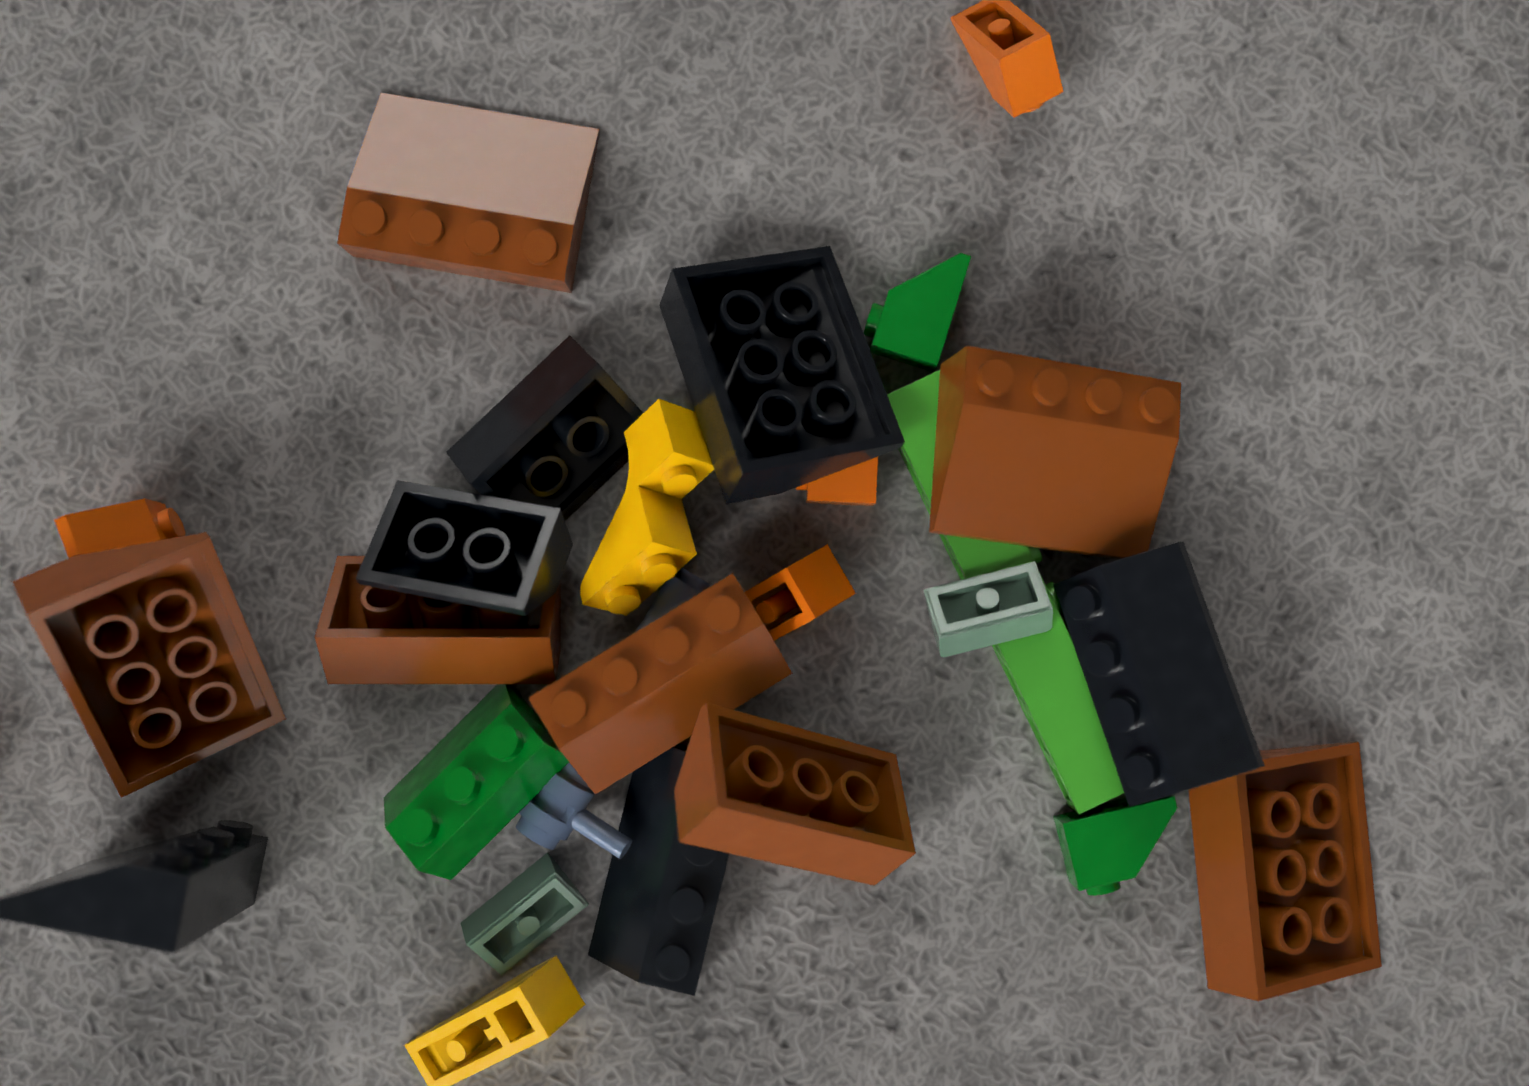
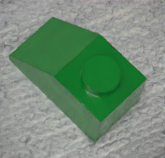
M959 253L890 289L883 305L872 303L863 332L864 336L873 338L870 346L871 353L933 372L938 365L971 256Z
M1170 795L1129 807L1127 799L1098 805L1082 814L1072 811L1053 816L1069 882L1078 891L1086 890L1087 895L1095 896L1115 892L1121 888L1120 881L1135 878L1178 808L1175 796Z

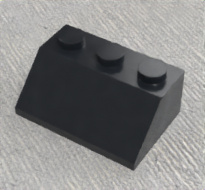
M569 335L446 453L467 481L482 495L560 508L566 521L629 461L624 431L643 412L606 371Z
M397 480L358 571L356 580L360 585L527 616L556 593L573 543L560 508Z

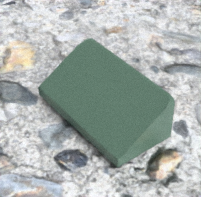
M1036 561L923 589L936 644L941 657H948L1047 632L1052 628L1053 608Z
M546 853L460 924L466 945L502 976L586 908L589 903L550 854Z

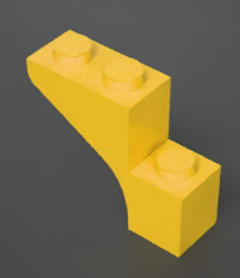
M660 398L624 431L629 456L627 484L622 500L581 582L580 596L582 605L627 616L697 555L682 499L714 470L695 411Z

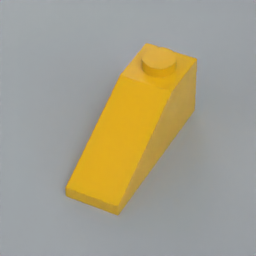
M556 955L519 974L404 1046L428 1086H451L549 1038L586 1004Z

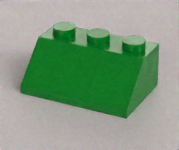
M497 684L384 797L385 829L417 871L452 880L569 761L555 744L542 720L512 685Z

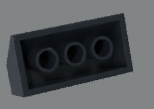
M1184 541L1106 563L1053 584L1129 807L1265 766Z
M677 744L632 772L618 831L632 839V844L621 859L612 855L588 956L636 982L695 996L729 853L679 842L674 789L688 746Z

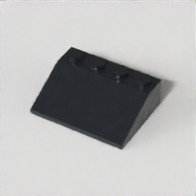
M830 246L673 268L671 270L659 306L726 504L780 494L899 449L904 445L905 440Z
M220 820L217 827L199 829L196 832L95 859L0 897V920L174 954L255 904L268 837L252 834L253 825L234 820Z

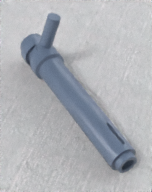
M681 568L676 577L674 576L665 582L635 632L706 590L710 584L686 569ZM570 762L559 773H556L542 790L519 812L521 818L516 824L517 830L524 836L550 850H554L560 840H567L573 829L618 859H621L626 854L632 844V839L586 810L595 794Z

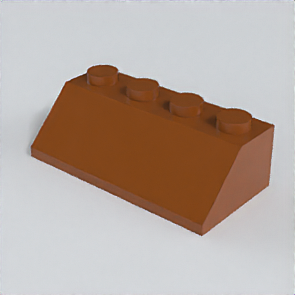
M337 556L315 633V641L327 684H552L557 680L561 649V580L553 596L527 616L360 585L356 580V576L365 556Z
M732 573L538 691L528 699L559 750L596 795L692 736L700 708L706 702L734 710L791 675L792 671Z
M707 702L700 708L674 789L680 843L874 886L916 854L896 754Z

